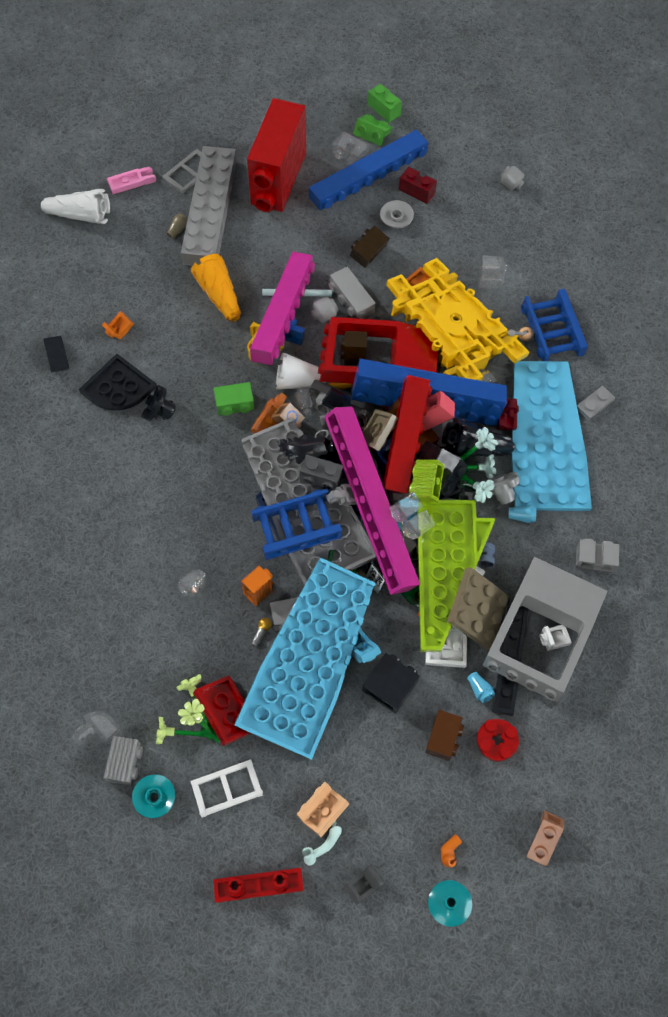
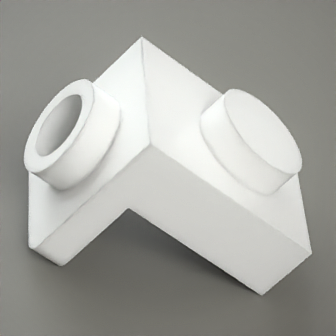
M563 625L552 628L546 626L541 631L540 641L543 646H546L547 651L565 647L572 643L567 629Z

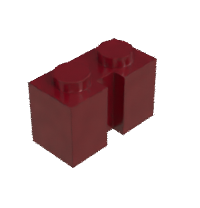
M408 166L400 176L399 190L428 204L436 193L437 180L427 175L421 177L419 176V171Z

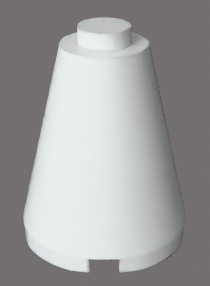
M287 353L281 354L280 360H283V362L278 365L276 389L311 388L310 386L315 379L320 380L317 366Z

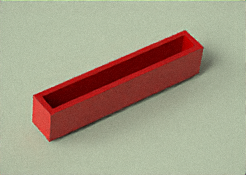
M407 375L404 378L396 416L398 419L393 430L382 483L385 491L404 495L407 494L413 482L410 480L416 464V461H414L415 453L418 454L420 449L418 438L419 434L422 435L424 430L422 419L427 414L428 405L426 400L427 397H430L432 386H429L430 380L411 375Z

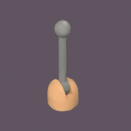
M523 327L519 332L510 329L508 335L511 337L519 335L522 341H531L534 337V331L530 327Z

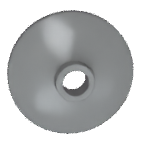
M394 200L383 205L380 211V218L388 227L404 228L412 222L414 211L406 202Z

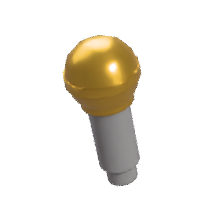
M261 618L259 620V629L253 639V646L257 647L265 633L272 627V622L269 618Z

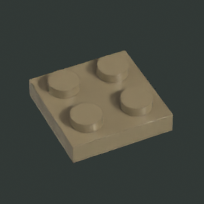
M377 409L374 411L362 432L368 448L380 451L384 447L386 438L395 428L398 417Z

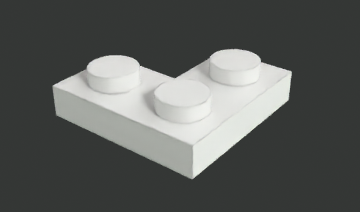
M452 626L442 651L425 653V665L466 668L467 636Z

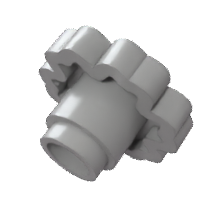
M517 472L504 473L492 479L495 486L490 492L493 493L492 495L495 494L497 501H500L501 504L510 503L515 499L513 488L520 483Z

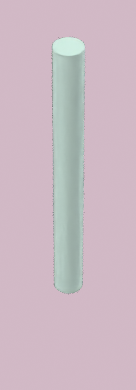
M262 289V296H273L276 289ZM305 289L304 296L332 297V290Z

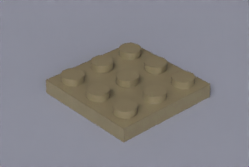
M472 567L466 568L447 622L483 648L490 650L498 634L510 596Z

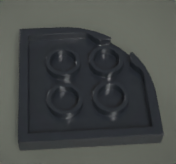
M116 354L79 388V392L96 406L116 411L138 405L156 389L157 384L120 355Z

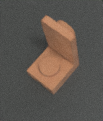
M544 810L540 827L529 848L527 858L544 866L548 865L564 830V819Z

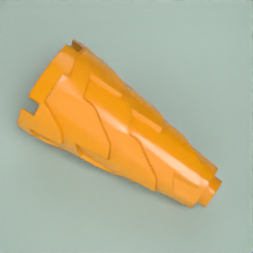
M209 254L200 258L201 263L197 265L195 262L191 268L193 277L226 320L231 322L237 321L240 318L241 310L237 303V297L233 290L234 287L223 257H220L219 254Z

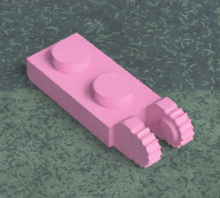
M148 166L108 177L107 181L112 194H117L143 186L144 184L156 182V177L154 174L152 175L153 170Z

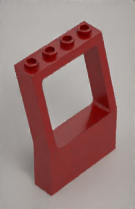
M331 317L329 324L326 323L324 326L323 334H326V336L323 337L321 344L324 350L322 349L319 360H322L318 367V374H320L319 382L353 384L357 367L333 364L336 335H345V331L367 332V337L392 339L390 364L437 373L438 351L432 350L433 342L429 340L421 328H417L414 325L399 321Z

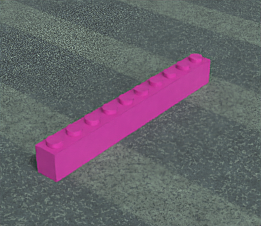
M335 407L325 416V420L390 595L408 592L420 585L358 419L353 407Z

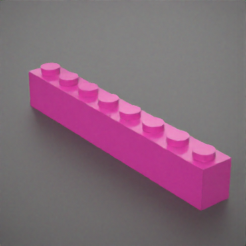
M292 252L250 347L252 362L273 365L275 358L278 359L280 346L284 345L285 334L290 330V322L295 318V310L300 306V298L304 296L305 286L309 284L310 274L315 269L312 255Z

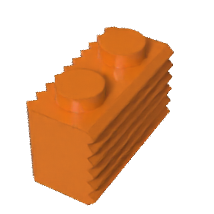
M260 566L255 568L241 581L244 595L255 606H258V603H261V601H264V598L273 593L272 585L274 583L271 580L273 575L268 569L265 568L263 570Z

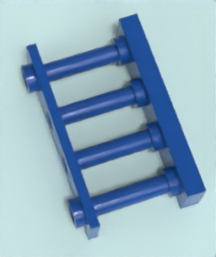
M566 289L558 290L554 300L531 304L529 296H525L523 304H521V311L523 315L526 314L530 328L534 331V339L538 347V357L542 358L543 361H548L550 354L569 350L576 351L577 357L584 356L588 346ZM556 307L560 310V314L536 318L534 312L535 310ZM557 321L564 322L566 325L564 329L542 333L539 326ZM565 335L571 338V343L547 347L545 339Z
M318 489L311 494L269 506H259L251 511L253 522L260 520L267 541L266 545L262 546L265 560L342 538L340 523L336 525L331 523L324 503L327 501L328 489ZM317 504L324 524L322 529L314 530L312 528L305 507ZM297 509L305 529V533L298 536L293 534L287 512ZM279 515L286 535L284 540L278 542L274 540L268 521L269 517Z

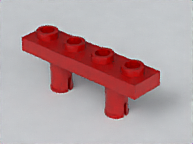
M301 868L213 879L215 903L304 891Z

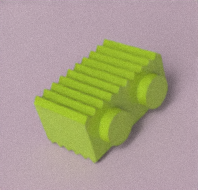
M416 460L412 471L413 483L409 488L410 497L418 500V502L438 503L444 464L439 460Z

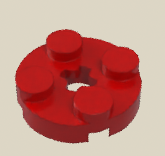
M487 720L477 733L476 741L479 750L489 760L496 762L504 761L513 756L518 749V731L505 720ZM500 735L503 743L495 745L492 737Z

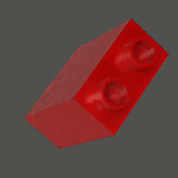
M273 98L247 157L251 205H254L262 212H271L272 210L283 212L306 155V105Z

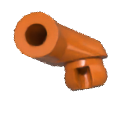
M456 834L441 847V861L445 867L452 868L456 865L457 860L455 859L454 850L462 843Z

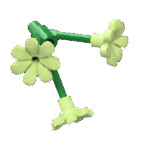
M201 674L190 678L189 681L187 679L181 681V685L176 687L178 691L188 690L191 697H194L192 704L187 702L184 705L185 709L178 711V715L182 717L180 723L183 725L188 724L189 726L199 723L202 726L201 730H175V728L166 727L163 717L159 716L160 729L157 730L156 744H162L165 736H174V734L206 737L209 740L213 739L217 743L220 742L203 712L205 710L204 705L200 704L199 700L193 695L194 690L197 689V684L201 682Z

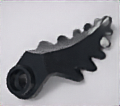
M305 435L303 440L294 437V441L286 438V440L280 439L277 443L280 451L283 452V456H288L289 461H292L295 457L297 464H300L306 455L316 458L325 455L331 460L339 456L334 441L331 442L326 437L315 438Z

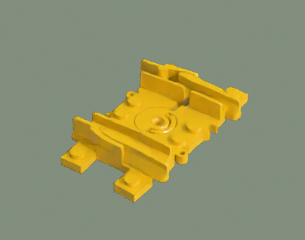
M438 258L423 265V270L431 277L429 280L411 286L402 274L387 280V287L397 298L392 302L393 309L391 315L395 317L404 313L406 322L413 319L419 320L416 327L421 328L429 340L433 342L432 350L439 351L441 349L443 359L440 366L448 369L443 374L482 381L484 376L480 371L486 368L490 359L502 352L514 364L528 356L529 351L517 339L519 335L509 336L508 329L500 322V318H491L493 311L488 310L474 297L475 291L473 289H467L466 291L465 285L460 280L457 281L458 275L454 272L449 274L450 270Z

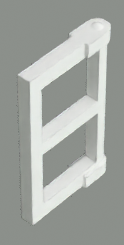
M251 759L191 781L200 811L199 814L202 818L253 798L263 796V791L260 788ZM247 768L255 791L233 799L225 775ZM220 777L228 801L206 809L199 785Z

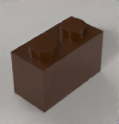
M438 710L425 753L447 761L450 760L451 756L455 757L459 746L455 744L457 736L461 737L464 725L461 724L463 717Z

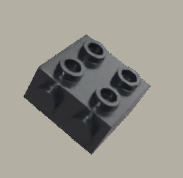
M385 653L362 685V691L396 714L418 683L420 675H418V671L413 667L403 665L397 656Z

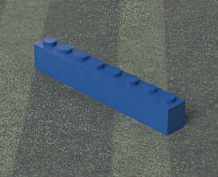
M416 129L310 186L309 199L319 210L328 209L333 203L344 200L346 196L352 193H357L364 186H370L375 180L383 179L388 173L397 171L405 164H410L417 157H423L427 153L428 141Z

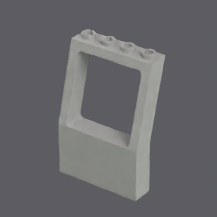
M534 557L482 666L487 667L492 672L505 676L510 681H515L525 686L528 690L545 696L549 700L558 702L567 687L590 635L607 590ZM524 606L578 633L577 640L559 680L553 679L500 652V647L519 607Z

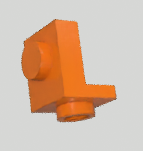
M121 311L110 324L105 322L102 324L108 336L118 339L123 338L134 325Z

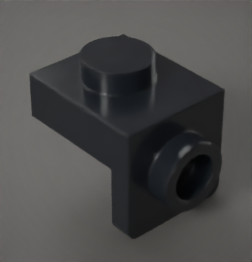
M331 387L323 398L322 405L331 410L335 407H352L350 405L351 397Z

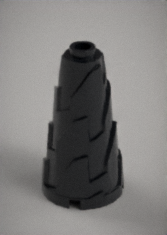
M452 418L453 422L448 421L443 431L442 444H446V448L443 449L455 456H462L479 441L476 432L483 428L466 422L464 419ZM488 430V434L492 433L493 439L498 442L495 450L490 451L488 448L482 447L468 457H488L491 454L503 457V455L511 454L514 451L515 445L510 437Z

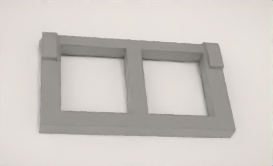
M198 149L194 150L164 174L162 179L184 194L195 184L197 173L185 164L196 155L201 157V151ZM180 168H183L195 177L184 187L170 178Z

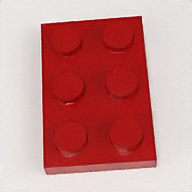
M230 675L194 690L193 695L199 700L200 704L204 705L205 710L203 712L222 746L252 734L234 725L245 700Z

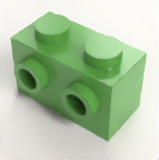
M378 84L368 91V105L390 123L401 115L402 101L383 85Z
M250 382L214 387L218 416H228L239 412L247 413L254 410Z

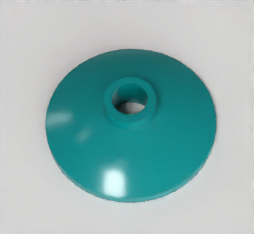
M153 774L142 778L136 784L132 793L134 808L140 815L146 818H159L170 811L175 802L174 786L162 775ZM153 794H158L159 798L157 801L151 800Z
M445 880L435 885L431 890L428 898V907L431 915L438 923L448 927H455L464 923L470 916L472 898L464 885L457 881ZM449 898H452L455 901V905L453 907H450L447 904V900Z

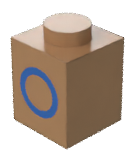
M290 402L281 404L271 416L277 424L293 418L298 429L302 426L301 422L305 418Z

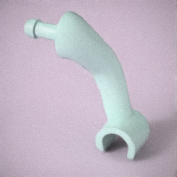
M336 821L332 824L326 841L320 847L314 850L310 847L303 849L302 854L305 864L313 865L317 857L328 852L334 846L342 832V828L336 826Z

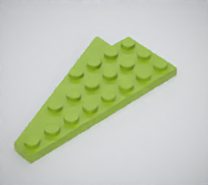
M439 500L438 503L418 502L420 652L442 651L452 627L447 620L466 568L471 567L474 570L476 569L493 528L495 518H477L476 500Z

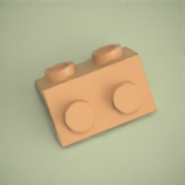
M324 782L315 790L312 797L301 806L297 816L307 827L322 837L348 807L349 803L332 790L328 783Z

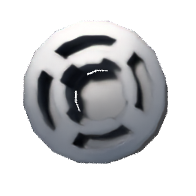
M491 543L485 544L477 564L478 567H481V561L486 562L487 568L494 566L495 559L493 554L495 553V545Z

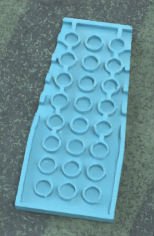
M519 361L514 364L513 399H517L519 412L517 413V429L512 430V441L515 448L511 453L512 472H517L520 478V483L513 488L515 492L514 507L532 505V507H537V510L591 511L587 456L569 363L561 361Z
M323 558L318 560L263 660L234 724L235 726L312 760L337 701L345 677L344 674L347 665H349L351 653L356 644L357 635L363 623V617L369 605L375 582Z

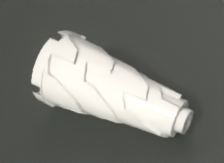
M95 189L44 198V201L41 202V209L45 214L105 224L108 219H104L105 213H110L108 194L102 193L105 191L104 189Z

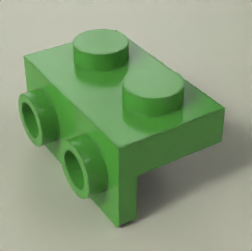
M365 114L357 118L353 134L378 146H382L385 136L392 132L393 127L389 126L385 121L375 120L372 115Z

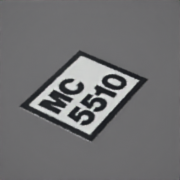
M371 562L365 573L366 579L375 582L373 589L379 596L386 581Z

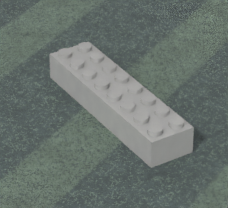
M202 147L181 249L183 265L193 266L195 262L199 265L201 263L200 258L209 254H220L237 164L236 149Z

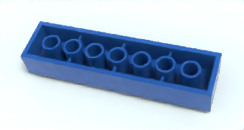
M360 359L353 381L351 400L390 407L401 396L404 378L407 375L430 380L429 386H432L431 395L442 391L455 402V418L496 426L507 403V386Z

